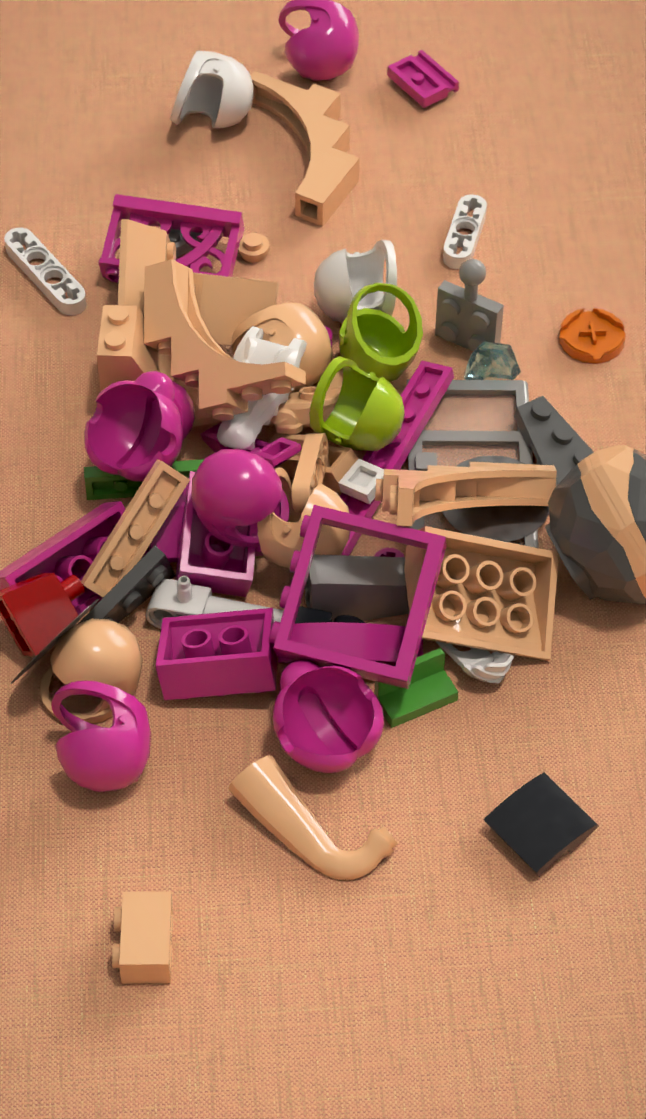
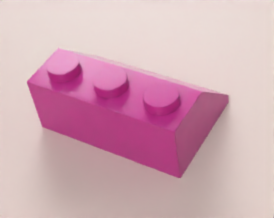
M273 608L163 618L155 666L164 700L276 691L278 663L273 648L274 644L269 642L274 624Z

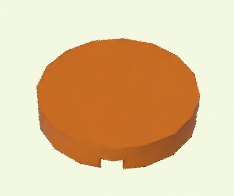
M593 308L592 311L584 312V309H579L567 315L562 321L559 342L562 349L571 358L583 363L598 364L608 362L619 356L624 348L626 333L624 332L622 321L613 313L598 308Z

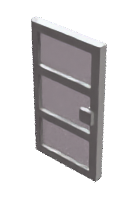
M452 380L408 455V470L427 471V465L457 466L466 460L481 456H503L516 459L525 464H533V451L527 447L514 418L516 408L529 402L528 383L523 380ZM442 511L422 516L415 520L412 526H409V528L416 530L427 526L462 533L448 522ZM538 529L524 538L509 541V543L539 548Z

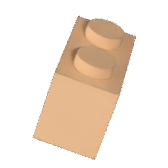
M123 892L122 907H115L114 931L121 932L120 943H113L112 967L120 968L122 984H171L172 892Z

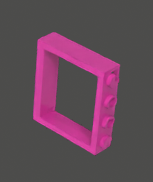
M313 505L311 516L305 515L301 524L300 537H304L301 551L295 550L291 559L290 572L294 573L291 587L285 585L282 591L280 608H284L281 622H274L269 642L274 644L273 648L276 656L294 661L308 660L320 667L338 665L358 673L362 678L409 689L446 550V537ZM322 524L426 549L396 666L290 640Z

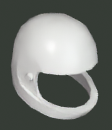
M196 51L177 94L170 120L179 125L187 114L201 113L211 118L212 128H226L239 124L251 109L254 87L250 73L244 65L232 57L216 52Z
M380 240L372 250L364 253L355 252L350 254L345 248L334 252L321 262L315 272L314 295L319 307L330 319L343 323L344 319L347 318L349 307L356 293L364 286L377 282L383 283L385 258L386 284L397 286L396 255L392 242ZM376 291L367 294L360 300L357 310L363 308L377 309L392 316L396 297L388 292Z

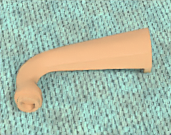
M267 755L255 761L240 772L229 785V791L263 826L312 868L330 878L337 880L361 878L371 872L385 856H390L394 852L392 848L398 845L394 837L383 825L379 829L374 828L370 830L368 838L362 847L352 851H344L337 848L298 795L273 756Z

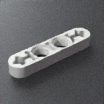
M26 228L9 230L4 238L8 256L62 314L75 316L82 313L86 308L87 302L85 290L30 230ZM33 259L44 260V262L39 265L29 264V261ZM52 277L62 279V281L56 284L46 282L47 279Z

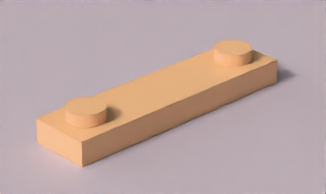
M157 459L81 580L82 584L104 598L141 560L190 479Z

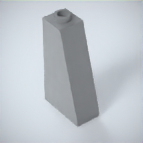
M314 554L305 585L306 606L331 612L332 622L337 616L351 615L365 621L409 614L404 573L405 558Z

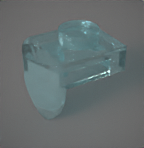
M483 341L470 355L464 379L483 380L486 377L514 380L521 371L511 345Z

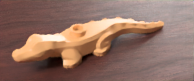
M303 387L299 392L289 393L287 402L279 405L278 414L273 416L269 425L275 426L276 433L297 434L303 430V427H310L309 412L316 387ZM341 387L333 388L326 393L323 405L324 422L328 419L336 405ZM197 411L193 427L222 421L213 419L211 414Z

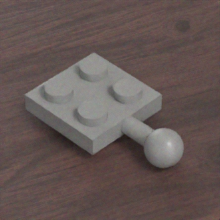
M468 259L462 263L459 269V277L465 284V289L445 280L438 287L435 335L493 360L500 350L504 305L478 294V285L486 277V268L481 261Z

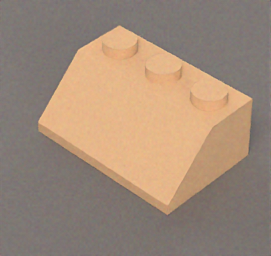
M121 219L118 305L138 306L144 314L145 266L170 259L176 261L175 242L170 241L165 230L132 220Z

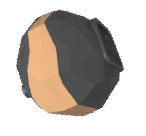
M615 445L598 450L584 458L555 487L548 501L550 524L546 525L545 529L568 572L590 600L598 597L606 601L646 604V455L625 445Z

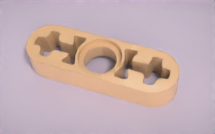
M325 433L306 434L292 484L291 496L295 512H303L313 490L323 482L329 457V445Z

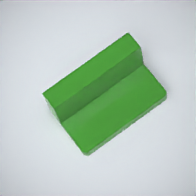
M442 648L417 657L409 689L375 681L374 694L378 698L383 708L384 717L391 728L458 701V690L444 670L445 653Z

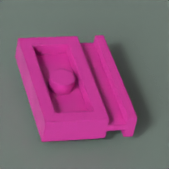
M423 50L418 51V55L415 57L410 55L387 66V76L423 108L447 97L449 92H457L459 90V81Z

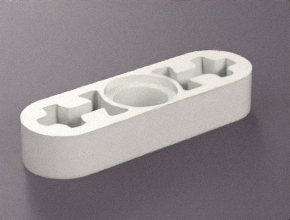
M466 195L458 202L443 250V262L449 268L460 269L463 262L473 259L486 219L487 203L481 196ZM471 209L474 210L472 217L467 216ZM465 228L470 229L473 233L463 235L457 231ZM458 246L463 247L460 254H456Z

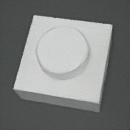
M358 458L338 482L340 491L370 504L375 498L376 479L384 478V469Z

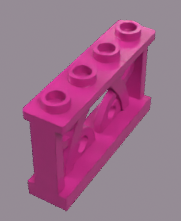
M115 194L113 212L102 255L98 263L104 278L119 283L120 259H116L115 254L120 248L121 219L132 220L148 226L161 227L160 229L165 230L167 234H169L171 229L181 230L184 241L193 250L183 257L176 259L177 262L193 269L194 273L232 277L240 240L243 237L245 228L242 212ZM190 233H202L201 235L197 236V239L202 242L194 240L190 236ZM222 236L229 237L225 254L215 248ZM208 255L216 257L222 265L220 271L216 274L200 271L204 266L212 269L211 261L207 258Z

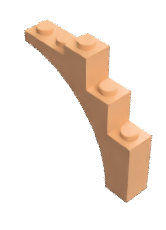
M254 71L251 74L254 87L252 103L269 110L282 119L298 135L310 163L305 178L295 192V216L323 227L359 182V157L346 153L350 148V125L338 121L340 118L341 93L317 84H313L309 90H305Z
M173 259L145 266L144 344L157 349L158 353L162 355H171L172 377L185 382V385L188 387H199V410L213 415L215 420H232L234 415L248 412V400H260L263 395L269 393L286 394L291 392L292 388L306 385V371L287 362L263 365L236 361L221 349L211 337L201 318L194 293L193 269Z
M469 462V467L427 465V471L384 469V478L376 479L375 501H382V511L397 515V526H412L414 521L422 516L452 509L486 506H548L550 496L556 487L557 470L554 465Z

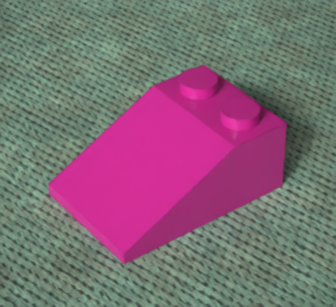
M190 471L175 580L178 581L179 577L187 576L191 584L209 587L212 593L246 597L253 582L256 547L234 546L217 539L203 526L192 504V478L195 472ZM257 523L248 526H236L237 530L243 535L257 536Z

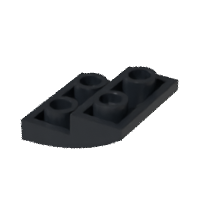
M545 772L511 794L483 819L539 877L567 850L572 853L599 827Z

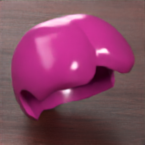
M149 371L141 374L135 381L125 380L112 383L99 393L95 400L97 403L95 413L86 422L84 432L86 453L98 469L105 473L121 475L131 481L143 482L157 459L170 467L173 465L182 447L183 428L179 410L173 402L175 389L169 376L158 371Z
M297 660L284 668L280 680L281 691L276 698L273 709V725L281 747L295 762L321 773L341 772L350 768L358 758L369 753L378 744L384 727L383 708L376 695L364 682L362 676L338 665L320 667L308 660Z

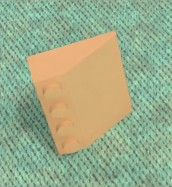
M427 526L418 529L446 537V550L422 639L545 661L551 660L558 552ZM407 545L404 573L410 614L426 549Z

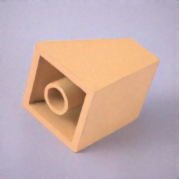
M103 305L97 348L100 390L102 391L118 381H134L141 374L149 371L164 373L174 381V377L171 376V355H162L158 353L157 349L144 344V314L139 307Z

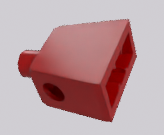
M41 573L0 590V616L23 656L36 657L78 616L71 601L84 594L85 589L76 575L72 574L60 582L54 573Z

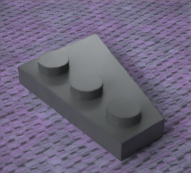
M544 396L516 408L514 418L527 447L534 452L537 459L536 465L555 466L557 470L556 486L573 467L594 453Z
M154 546L79 623L91 618L109 619L117 623L122 621L152 596L155 586L162 582L163 579H172L176 576L166 555L158 547Z

